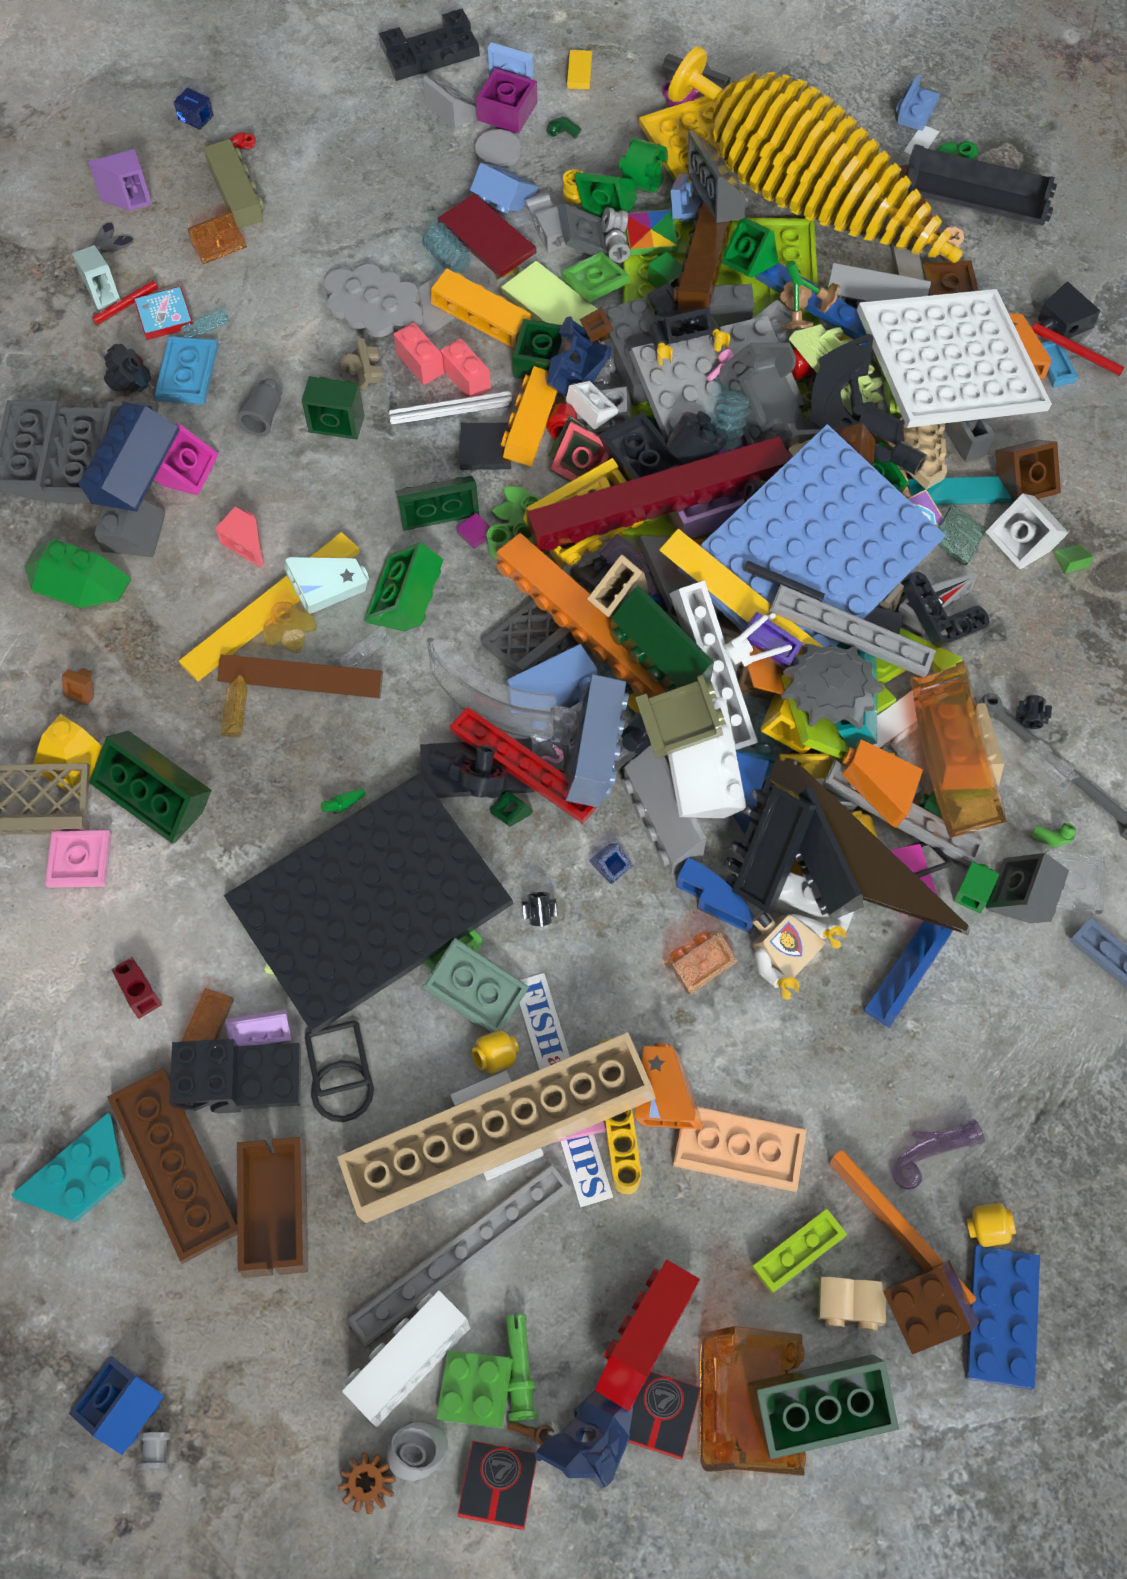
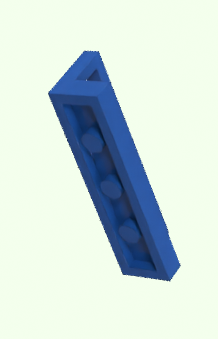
M923 921L864 1012L890 1028L948 941L953 930Z

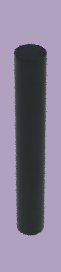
M749 560L743 571L775 585H784L821 602L825 596L823 592Z

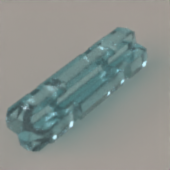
M220 310L215 312L214 316L208 315L194 321L193 325L187 324L182 326L181 331L184 338H195L196 334L200 336L216 329L218 325L228 324L229 319L226 312Z

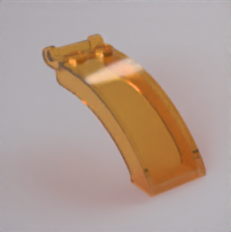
M958 662L955 667L927 675L925 678H920L919 676L910 678L922 747L933 789L949 837H956L1007 822L1003 799L986 747L976 696L966 662ZM958 677H959V679H957V680H952V681H950V682H947V683H944V684H941V685H938V686H935V687H932V688L924 689V690H923V688H927V687H930V686H933V685H936V684H939V683H942V682H945V681H948V680H951V679H954V678H958Z

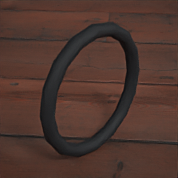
M340 1060L330 1063L318 1072L319 1082L330 1070L339 1067H351L359 1071L364 1077L362 1066L353 1061ZM371 1078L370 1083L367 1085V1098L363 1105L354 1113L345 1116L333 1115L325 1111L319 1103L313 1083L311 1098L314 1107L321 1116L331 1121L347 1122L358 1118L367 1110L373 1099L374 1085Z

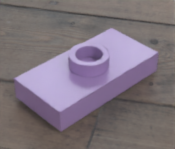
M286 1009L226 1019L225 1024L228 1038L234 1039L238 1046L267 1045L291 1041L292 1039Z

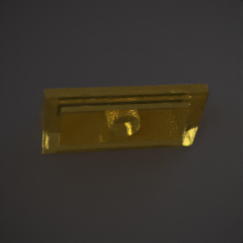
M238 675L226 691L220 733L223 737H240L242 735L248 692L242 675Z

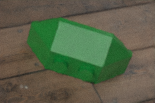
M55 539L37 545L24 566L33 593L79 609L101 605L109 601L111 603L118 602L131 582L129 576L101 555Z

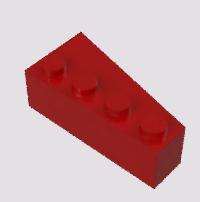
M667 1259L660 1270L653 1269L645 1284L650 1287L647 1293L640 1291L632 1306V1309L636 1311L634 1316L626 1315L618 1330V1333L622 1335L620 1340L617 1342L612 1339L603 1355L608 1362L595 1388L596 1392L630 1412L641 1388L644 1386L671 1333L687 1307L700 1278Z

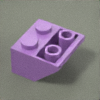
M135 149L88 161L101 201L129 211L152 205Z

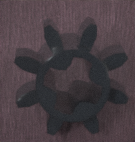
M1029 695L1025 697L1024 701H1019V706L1016 709V719H1022V725L1027 729H1040L1044 724H1048L1052 715V706L1045 705L1046 700L1042 696Z
M548 892L528 894V901H522L523 919H530V925L532 926L549 925L552 923L551 917L558 916L556 899H550Z

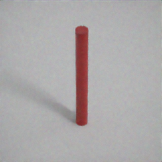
M1037 322L1032 326L1035 334L1118 376L1122 374L1125 368Z

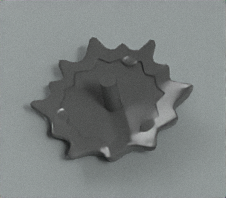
M804 644L802 646L804 654L794 658L796 666L788 667L783 671L791 679V683L782 692L781 698L796 700L797 709L804 710L809 714L810 727L814 726L820 719L826 718L833 724L841 720H847L858 729H861L863 726V713L865 711H873L875 708L873 695L884 690L883 686L872 675L873 664L862 659L858 655L856 647L841 649L835 645L819 647L813 644Z

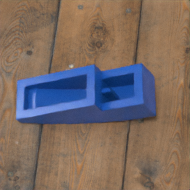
M688 857L678 875L677 888L700 898L699 910L751 934L754 927L752 920L755 917L740 896L732 892L733 888L720 876Z

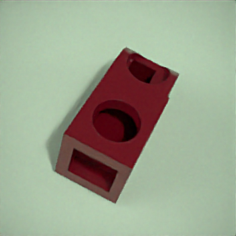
M133 957L111 969L129 1006L138 1019L162 1006L148 979Z

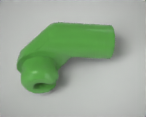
M1063 823L1060 829L1050 831L1036 825L1031 837L1050 847L1056 848L1071 843L1074 840L1076 828L1070 823Z

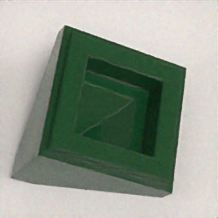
M506 791L490 813L511 827L530 816L533 810L525 802L509 791Z

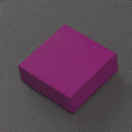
M476 513L456 528L457 533L475 549L487 540V531L490 526Z

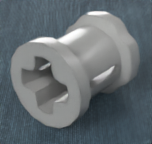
M620 230L611 231L605 238V244L609 248V258L615 263L624 262L630 255L629 246L626 244V235Z
M141 1433L140 1439L143 1441L142 1462L138 1464V1470H168L169 1463L166 1462L167 1440L171 1439V1433Z

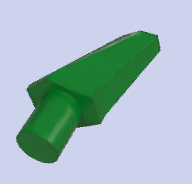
M359 789L331 798V800L322 801L321 810L324 813L330 811L334 814L341 813L363 798L366 792L364 789Z

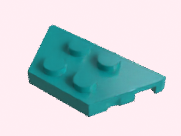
M107 1113L13 1192L11 1194L12 1197L19 1202L27 1203L40 1210L53 1213L76 1223L125 1181L123 1165L120 1162L119 1143L116 1141L115 1123L112 1116Z

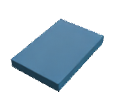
M169 336L154 394L156 401L205 404L219 347L218 341Z

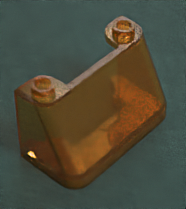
M732 1326L709 1331L704 1335L700 1356V1462L705 1471L734 1474L805 1476V1452L769 1459L754 1418L747 1383L787 1374L788 1371L797 1369L802 1363L805 1354L802 1334Z

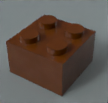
M950 1260L895 1282L883 1291L912 1355L968 1333L979 1323Z

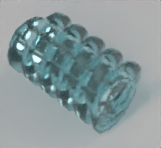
M440 222L433 225L423 237V246L444 269L447 268L462 274L468 269L470 264L468 248L458 240L456 235H453L450 229H447L444 223Z
M723 391L720 394L725 399H719L716 403L723 409H716L714 412L721 419H714L712 424L725 431L729 436L722 450H734L741 446V437L744 432L743 427L746 424L745 417L748 415L747 408L750 406V399L738 392Z

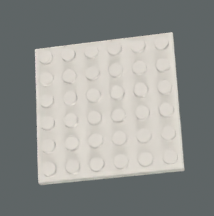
M997 289L859 303L857 312L866 333L873 335L872 347L907 428L1048 411L1052 403Z

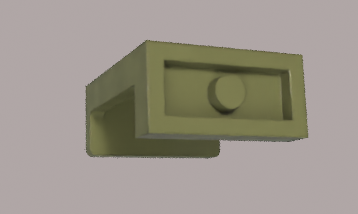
M703 675L697 676V682L649 699L647 694L635 697L656 758L723 736L721 726L726 725L721 708H714L712 699L717 697L712 682L705 683Z

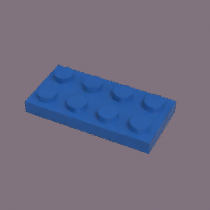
M979 1245L973 1247L971 1292L976 1297V1301L971 1306L979 1323L972 1331L968 1332L966 1379L1029 1390L1035 1389L1040 1255Z

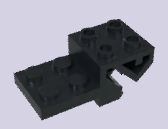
M234 1039L172 1042L169 1103L173 1108L197 1111L210 1106L213 1113L219 1114L241 1112V1109L300 1106V1043L238 1046Z

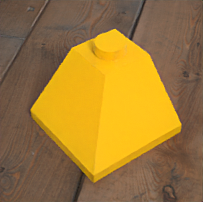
M60 714L42 734L33 764L88 763L90 765V781L102 746L82 727ZM55 771V772L59 775V774H61L63 771ZM72 771L63 780L71 788H74L81 781V771ZM43 772L40 775L50 782L56 778L51 772ZM61 782L57 785L63 791L69 792Z

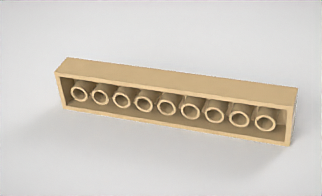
M627 1032L340 1155L337 1158L356 1214L361 1220L368 1223L656 1099L631 1037Z

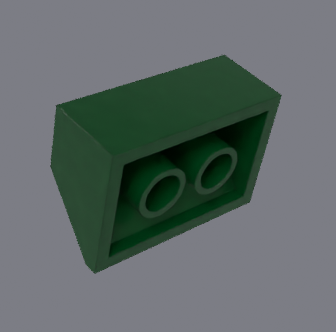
M472 476L456 477L452 480L431 482L416 487H405L395 491L403 531L467 519L476 513L479 515L477 485Z

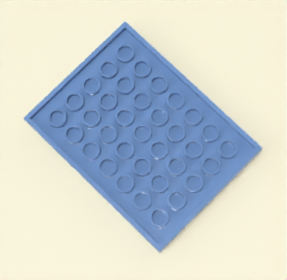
M827 424L703 542L700 547L770 604L773 603L779 586L743 571L748 560L825 593L822 602L864 619L947 535ZM678 567L677 570L681 574H683L692 584L699 583L694 578H692L688 573H686L683 569ZM708 591L712 603L743 632L748 623ZM795 623L823 647L829 645L838 646L841 643ZM774 660V662H775L783 671L786 669L784 666H782L781 664H779L778 662H776V661ZM794 660L789 667L796 666Z

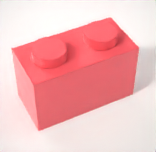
M414 322L393 334L396 354L423 385L444 374L442 353Z
M461 338L440 350L444 372L466 397L483 395L491 390L490 370Z

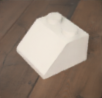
M1024 493L986 531L990 538L1019 569L1049 553L1069 533L1035 496Z

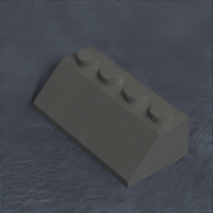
M688 130V176L716 223L745 218L748 197L740 188L739 181H736L733 177L732 170L728 169L724 158L719 155L715 147L694 130Z

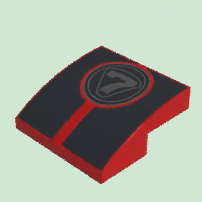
M651 1371L633 1404V1416L628 1443L682 1460L701 1387Z
M472 1440L457 1517L524 1531L537 1464L535 1453Z

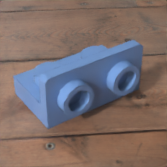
M916 76L912 84L908 83L904 93L905 98L899 100L896 112L899 113L897 123L923 131L939 101L940 94L920 88L921 77Z
M688 173L678 174L671 188L673 219H680V221H691L697 218V209L701 202V197H692L693 186L692 182H688Z

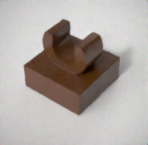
M602 307L579 319L591 342L598 339L601 343L609 338L608 333L614 331Z

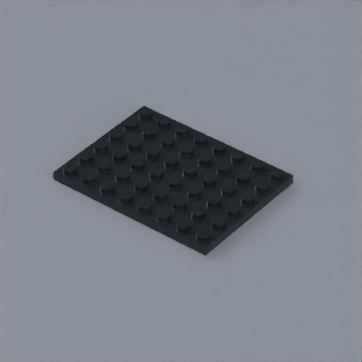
M420 773L223 895L313 1035L449 947L454 938L461 939L513 905L510 895Z

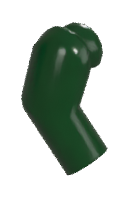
M567 117L552 119L546 131L552 137L567 132L576 139L582 129Z

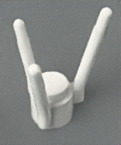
M771 613L768 616L763 615L741 635L723 646L734 665L742 662L745 667L754 661L792 649L791 645H786L752 656L749 654L753 651V648L747 637L767 619L771 621L775 618V613Z

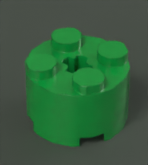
M632 138L626 156L622 155L619 162V169L623 170L622 178L632 179L636 190L656 193L665 176L661 174L663 162L668 163L667 148L660 144Z

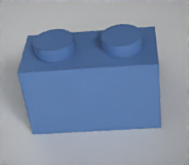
M480 163L470 191L478 194L477 196L483 202L490 204V201L497 204L496 209L509 214L510 211L519 212L525 206V199L533 197L538 191L539 186L501 167Z

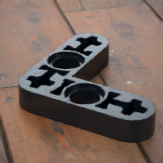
M914 572L903 579V591L927 637L934 646L938 648L945 647L976 634L989 625L988 613L980 606L971 607L948 617L928 578L923 573ZM925 604L932 610V615L926 610ZM975 618L976 622L972 623L970 619ZM955 621L960 624L962 632L956 627ZM946 630L947 635H942L941 632Z

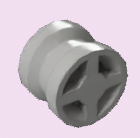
M607 207L602 216V231L609 233L610 231L620 230L624 233L628 223L627 211L619 210L617 212L613 208Z

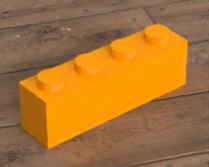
M447 268L431 288L432 305L515 349L523 319L531 320V314L524 308L517 307L506 301L504 297L493 294L482 285L475 284L464 278L460 273L453 272Z
M534 366L531 375H525L521 388L525 392L524 394L519 393L515 408L518 411L517 413L512 412L508 423L511 431H505L501 446L505 447L503 458L530 467L533 466L550 411L558 394L556 390L546 384L549 371Z

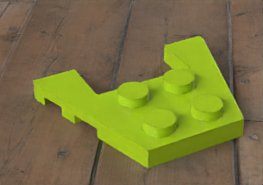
M900 628L899 635L936 650L930 667L941 677L962 666V658L946 649L938 648L931 642ZM876 657L877 681L882 686L906 671L901 667ZM884 686V690L877 693V716L896 703V697Z

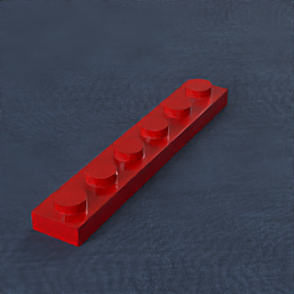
M466 707L450 725L452 733L476 750L479 746L494 748L493 762L503 766L510 774L581 824H584L597 809V807L566 801L570 779L568 776L469 707Z

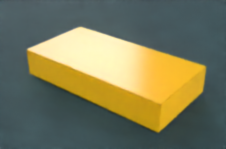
M570 50L567 89H590L592 51Z

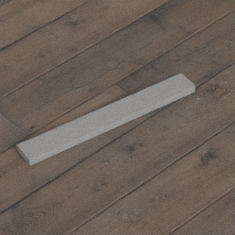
M552 1163L347 1319L348 1323L365 1348L414 1312L425 1296L429 1293L434 1296L438 1291L444 1289L569 1193L572 1187Z

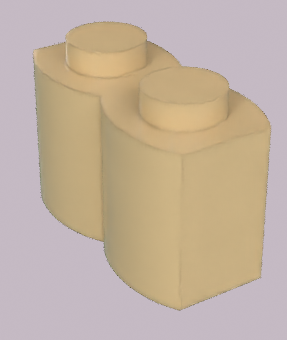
M821 1277L819 1279L818 1320L825 1321V1326L830 1328H845V1323L858 1324V1330L878 1331V1326H883L886 1323V1297L883 1291L886 1289L887 1283Z

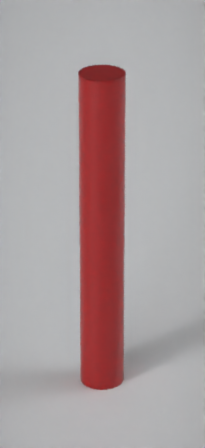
M153 280L92 316L93 322L96 325L101 324L134 304V298L149 295L157 290L158 286Z

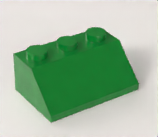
M421 542L389 554L364 621L369 624L400 631H407L421 626L426 617L425 612L428 603L433 597L436 580L441 574L440 569L444 559Z

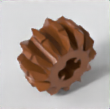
M366 1452L361 1453V1465L354 1458H350L348 1462L354 1470L351 1473L345 1469L340 1471V1475L349 1480L347 1483L339 1484L338 1490H350L342 1501L344 1504H349L356 1498L353 1505V1511L359 1513L365 1502L366 1513L373 1514L374 1501L381 1509L386 1507L385 1501L381 1498L383 1493L388 1497L394 1496V1491L385 1487L386 1484L395 1483L396 1477L393 1475L384 1476L390 1469L388 1463H384L379 1467L382 1458L379 1454H375L371 1464H369V1456ZM366 1474L376 1480L375 1486H370L372 1490L366 1493L364 1488L359 1487L360 1480L364 1481L363 1476Z

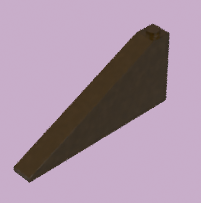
M785 758L784 761L775 760L769 779L797 795L812 786L862 892L863 901L969 935V925L806 769L801 767L799 761L791 758ZM760 802L758 808L764 811L766 805ZM795 859L790 873L804 878L802 872L807 871L803 860L797 862Z

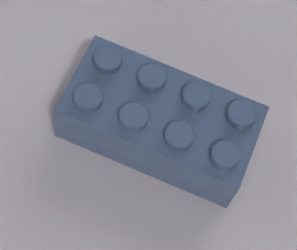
M592 674L582 702L566 801L600 808L603 799L609 798L611 786L614 787L617 769H614L615 761H618L621 744L618 743L619 735L623 733L625 718H622L623 710H626L629 693H625L626 681Z

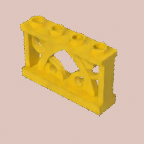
M612 458L526 507L523 520L528 525L527 511L610 487V480L614 485L627 481L618 470V465ZM644 521L635 523L630 527L635 529L638 526H640ZM621 527L611 530L604 535L588 537L583 541L575 543L569 549L558 546L556 549L548 551L557 562V566L562 568L568 565L570 567L576 564L582 558V555L598 551L603 546V543L609 539L611 541L617 540L630 527Z

